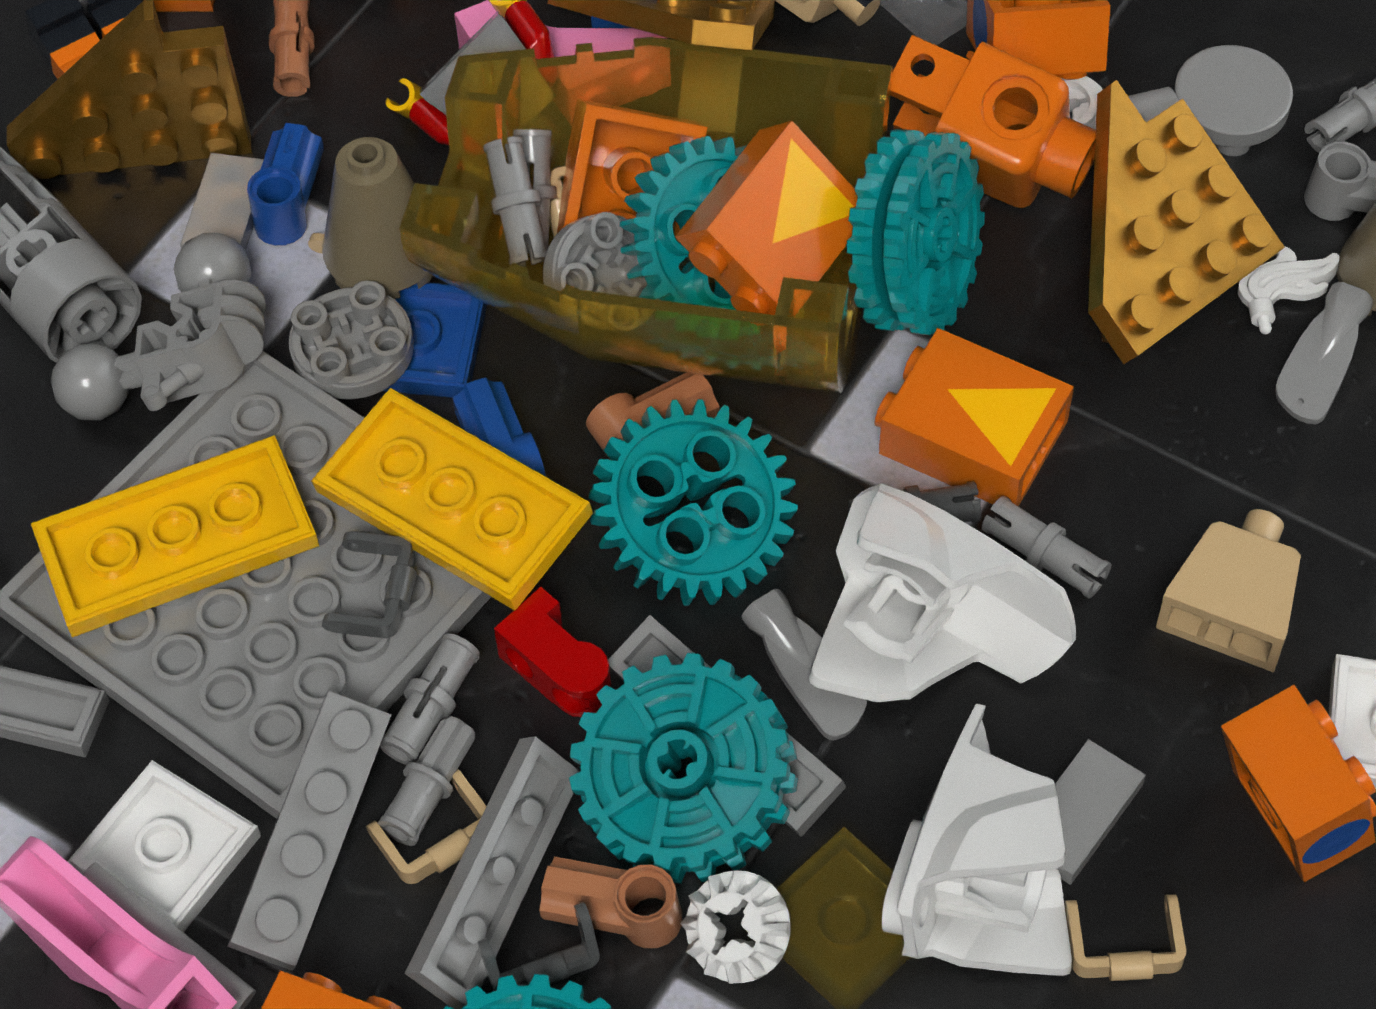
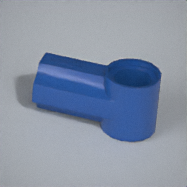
M285 123L282 129L273 131L261 169L252 175L247 185L254 230L258 238L267 244L278 246L293 243L301 238L307 229L305 208L321 161L324 146L322 137L313 134L306 125Z
M485 377L466 383L464 389L452 397L455 414L461 429L546 477L535 440L530 432L523 433L503 382H493Z

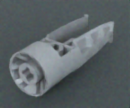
M0 146V172L39 212L37 217L30 223H27L7 202L0 208V304L49 359L56 363L64 352L80 344H99L112 350L116 349L130 334L140 315L142 296L137 284L80 225L62 203Z

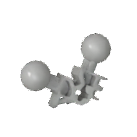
M202 233L186 241L176 257L173 268L178 289L181 291L171 295L170 310L177 322L173 326H169L157 320L137 326L135 352L119 356L114 350L99 344H80L64 352L53 368L51 376L55 401L68 414L79 420L101 421L120 410L129 395L130 389L142 386L141 399L148 410L157 411L168 402L205 392L219 391L234 383L242 374L244 366L255 361L261 355L264 346L263 332L265 328L264 313L266 301L264 294L258 287L249 283L252 271L245 249L235 239L220 233Z

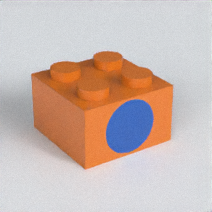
M967 0L966 34L975 51L983 41L1062 79H1079L1085 77L1087 72L1106 71L1111 5L1107 0Z
M1292 685L1221 725L1234 774L1303 882L1312 879L1376 843L1373 818L1376 817V805L1371 798V795L1376 793L1374 784L1355 756L1347 760L1343 759L1333 738L1338 736L1337 729L1329 714L1317 699L1307 704L1296 686Z

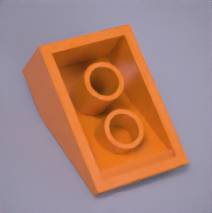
M577 99L566 155V169L563 178L557 233L572 221L601 212H611L626 219L636 218L637 212L624 201L626 196L645 193L636 182V175L651 170L654 171L650 161L651 158L665 153L670 154L669 147L686 141L691 143V140L705 137L708 127L691 120ZM674 220L673 233L674 236H676L680 231V228L678 223Z

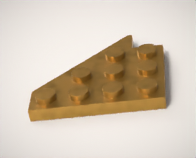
M143 0L7 125V147L10 155L35 178L50 179L57 175L92 171L104 173L118 168L145 165L165 166L174 162L206 159L210 157L211 153L226 155L252 153L251 133L224 27L216 26L162 33L153 0Z
M548 0L547 4L689 44L752 51L773 19L775 0Z
M1116 80L1097 94L1088 313L1122 363L1125 364L1143 353L1285 247L1183 98L1148 122H1145Z

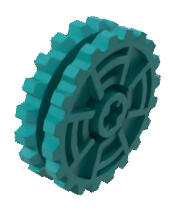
M895 129L891 131L890 137H881L878 140L877 154L869 153L864 162L866 174L864 179L858 178L855 192L858 199L856 207L850 208L848 220L853 226L852 236L847 240V253L852 254V265L848 275L849 282L855 283L857 287L854 295L856 306L864 308L863 319L867 323L875 324L876 329L895 331L909 328L911 333L931 335L935 333L937 328L944 330L945 325L952 326L957 320V307L964 308L968 301L967 288L969 283L974 284L977 275L975 261L976 257L981 255L983 246L982 241L979 239L980 229L985 224V212L980 211V201L984 195L983 184L977 183L976 179L979 171L977 159H970L971 147L968 142H961L960 135L932 132L928 133L925 137L921 131Z
M687 653L682 664L672 665L667 655L653 657L652 670L641 673L633 665L622 671L624 684L617 690L605 685L596 694L602 706L597 713H583L578 724L586 732L583 742L571 744L570 758L580 764L581 771L569 778L571 790L575 795H581L582 802L584 803L578 809L582 819L587 825H591L597 834L596 838L619 861L624 858L626 862L633 864V867L638 865L657 866L664 869L672 877L674 883L681 884L686 872H695L701 882H706L708 876L716 875V867L726 863L733 871L746 866L744 853L751 847L764 852L772 843L771 838L766 832L772 823L785 824L790 811L782 803L784 794L797 791L798 778L790 772L791 767L788 764L797 759L794 743L789 741L788 733L786 732L788 726L773 700L768 699L761 691L760 684L750 675L742 679L740 676L735 675V668L731 663L719 659L712 668L705 667L702 656L695 653ZM690 757L693 762L687 765V776L678 779L674 773L681 771V760Z

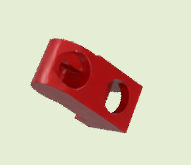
M540 587L494 628L498 656L549 701L567 714L574 717H582L584 712L597 713L602 704L596 694L605 685L611 687L607 656L598 646L590 642L577 641L563 629L560 603Z

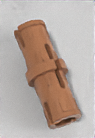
M273 0L275 27L271 29L269 34V48L274 54L273 86L277 93L283 96L298 97L304 95L307 92V88L310 89L311 86L309 55L314 50L315 40L314 33L309 28L310 0Z

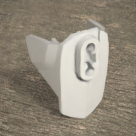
M881 483L860 492L853 499L836 548L845 586L823 635L809 675V681L816 688L877 703L909 700L927 687L973 662H980L1019 683H1023L1050 668L1076 640L1074 613L1065 589L1034 566L948 512L910 493Z
M975 704L926 809L923 821L913 820L908 828L884 899L882 910L883 932L902 935L904 939L902 955L916 959L933 956L961 967L1056 976L1070 974L1072 956L1061 875L1057 869L1064 864L1066 851L1055 783L1048 777L1027 771L991 755L982 722L986 705Z

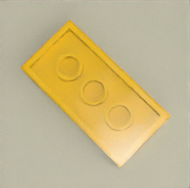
M392 388L384 394L311 480L316 491L384 533L404 538L411 543L414 551L514 611L593 514L589 501Z
M275 435L31 523L72 638L319 546L317 535Z

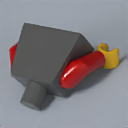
M488 0L496 13L423 87L402 78L399 82L408 87V100L404 104L399 105L389 98L386 99V106L390 110L410 118L416 126L437 143L475 152L482 150L486 143L497 139L502 140L503 146L507 142V137L513 136V130L515 129L551 130V146L563 133L540 109L555 93L550 83L555 78L558 68L550 32L527 0Z

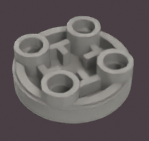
M1238 45L1214 46L1194 54L1180 68L1174 87L1178 101L1182 98L1184 99L1217 149L1227 156H1241L1248 152L1250 146L1262 143L1276 135L1288 119L1293 99V88L1290 78L1278 62L1258 50Z
M601 212L572 221L562 228L554 237L547 250L543 267L544 289L549 304L556 316L576 334L594 340H610L635 333L648 322L659 303L658 298L640 301L639 296L647 285L644 277L628 279L627 273L639 263L637 256L622 254L620 248L635 242L634 234L620 227V222L628 219L611 212Z
M361 281L352 288L328 292L315 300H308L298 304L292 311L289 350L297 374L333 398L358 399L379 393L394 384L403 375L411 362L414 339L409 318L402 306L396 300L386 295L383 286L375 281Z

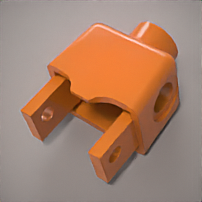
M911 35L884 87L886 94L904 101L893 123L894 130H917L923 132L925 137L928 133L932 132L960 135V141L968 142L971 147L970 159H977L979 171L976 179L977 183L983 184L984 194L1017 208L1029 206L1036 198L1041 186L1072 199L1083 184L1095 159L1096 130L1070 119L1069 88L1066 82L1058 76L983 41L978 45L975 52L968 51L966 58H963ZM921 60L930 61L935 66L933 72L928 76L920 73L917 76L912 72V68ZM920 109H922V110H924V111H926V112H928V113H930V114L923 113Z

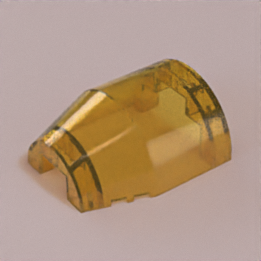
M655 37L633 39L631 50L593 53L592 43L576 44L575 55L536 59L534 49L459 56L445 94L450 152L438 186L414 184L399 227L403 250L408 261L413 265L590 360L842 393L852 364L862 308L857 307L854 301L857 289L856 284L849 282L848 271L852 265V254L847 253V245L819 282L783 277L775 315L586 291L566 284L562 291H558L544 285V262L531 265L530 256L527 254L529 260L525 262V267L515 263L510 265V256L501 215H494L491 204L492 199L496 198V193L483 146L488 142L501 139L505 159L508 163L504 145L508 144L507 137H514L513 130H551L550 172L555 168L565 166L577 99L695 121L708 127L706 136H710L712 141L732 137L735 148L748 145L761 129L792 120L855 189L858 178L864 179L866 169L864 162L868 154H877L878 140L887 135L892 66L756 49L751 51L694 45L678 40ZM531 164L530 166V182L532 189L534 185V164ZM549 221V246H550L552 240L554 239V236H553L551 224H550V221ZM708 277V284L714 293L715 279Z

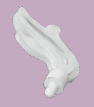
M1285 247L1276 254V259L1260 265L1241 279L1237 294L1240 300L1248 307L1252 324L1259 327L1262 334H1269L1272 330L1271 324L1276 319L1273 304L1277 300L1306 301L1324 295L1328 290V283L1335 277L1338 270L1340 256L1337 253H1332L1326 258L1318 260L1296 261L1295 252Z

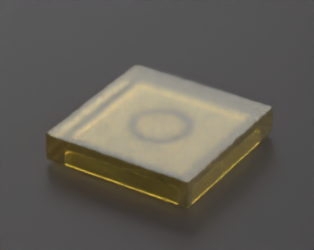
M845 827L837 832L787 878L777 890L786 903L791 923L790 939L783 959L836 1009H856L910 957L902 955L904 947L903 936L883 932L882 929L884 899L893 870Z

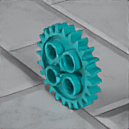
M710 136L691 140V143L686 141L669 147L670 154L665 153L651 158L650 161L654 171L643 172L635 177L636 182L645 193L629 195L624 200L629 207L637 212L636 218L620 222L622 229L634 234L635 241L621 247V253L637 256L639 263L627 273L628 279L644 277L647 282L646 287L639 296L640 301L658 298L660 304L655 318L664 320L676 316L675 331L684 333L696 329L697 339L700 340L719 336L720 340L740 337V332L745 334L761 330V324L745 318L733 307L731 295L716 280L713 293L708 284V276L695 268L691 261L680 271L679 265L688 257L689 252L676 240L673 233L674 220L678 223L681 230L746 148V146L735 148L732 137L712 141Z
M702 399L697 400L690 415H685L679 402L672 400L666 409L665 419L661 417L657 410L650 406L642 416L643 427L635 421L628 419L620 431L623 440L614 437L609 439L604 452L611 460L599 459L593 470V474L604 482L594 484L588 495V499L605 504V506L595 510L590 522L592 525L609 526L610 530L603 536L598 545L600 549L620 548L622 553L613 567L616 571L625 569L631 564L639 569L635 576L634 587L638 589L650 578L658 581L657 599L663 600L672 587L680 588L681 600L684 606H689L695 598L698 589H702L708 603L715 605L722 596V585L725 586L733 597L737 598L746 589L745 577L758 585L768 574L763 563L775 566L782 558L784 553L776 544H786L793 536L794 530L781 521L791 519L798 511V505L781 498L789 494L796 483L794 479L777 478L776 473L787 461L785 455L767 458L764 450L772 439L770 434L763 435L754 441L748 436L753 419L747 417L734 427L728 424L729 406L723 405L715 418L707 417L706 407ZM701 451L714 456L719 464L720 471L709 472L700 468L694 460L693 453ZM650 476L655 478L663 486L665 495L660 497L647 495L638 486L637 477ZM733 478H739L743 483L742 486L729 487L723 491L720 490L713 493L702 509L697 503H691L673 512L664 521L656 525L647 526L644 524V518H652L673 511L684 495L690 501H695L713 492L722 483ZM735 507L741 510L748 519L749 527L742 529L729 524L724 518L722 508ZM675 531L686 535L692 542L694 552L683 554L672 549L667 542L666 533Z

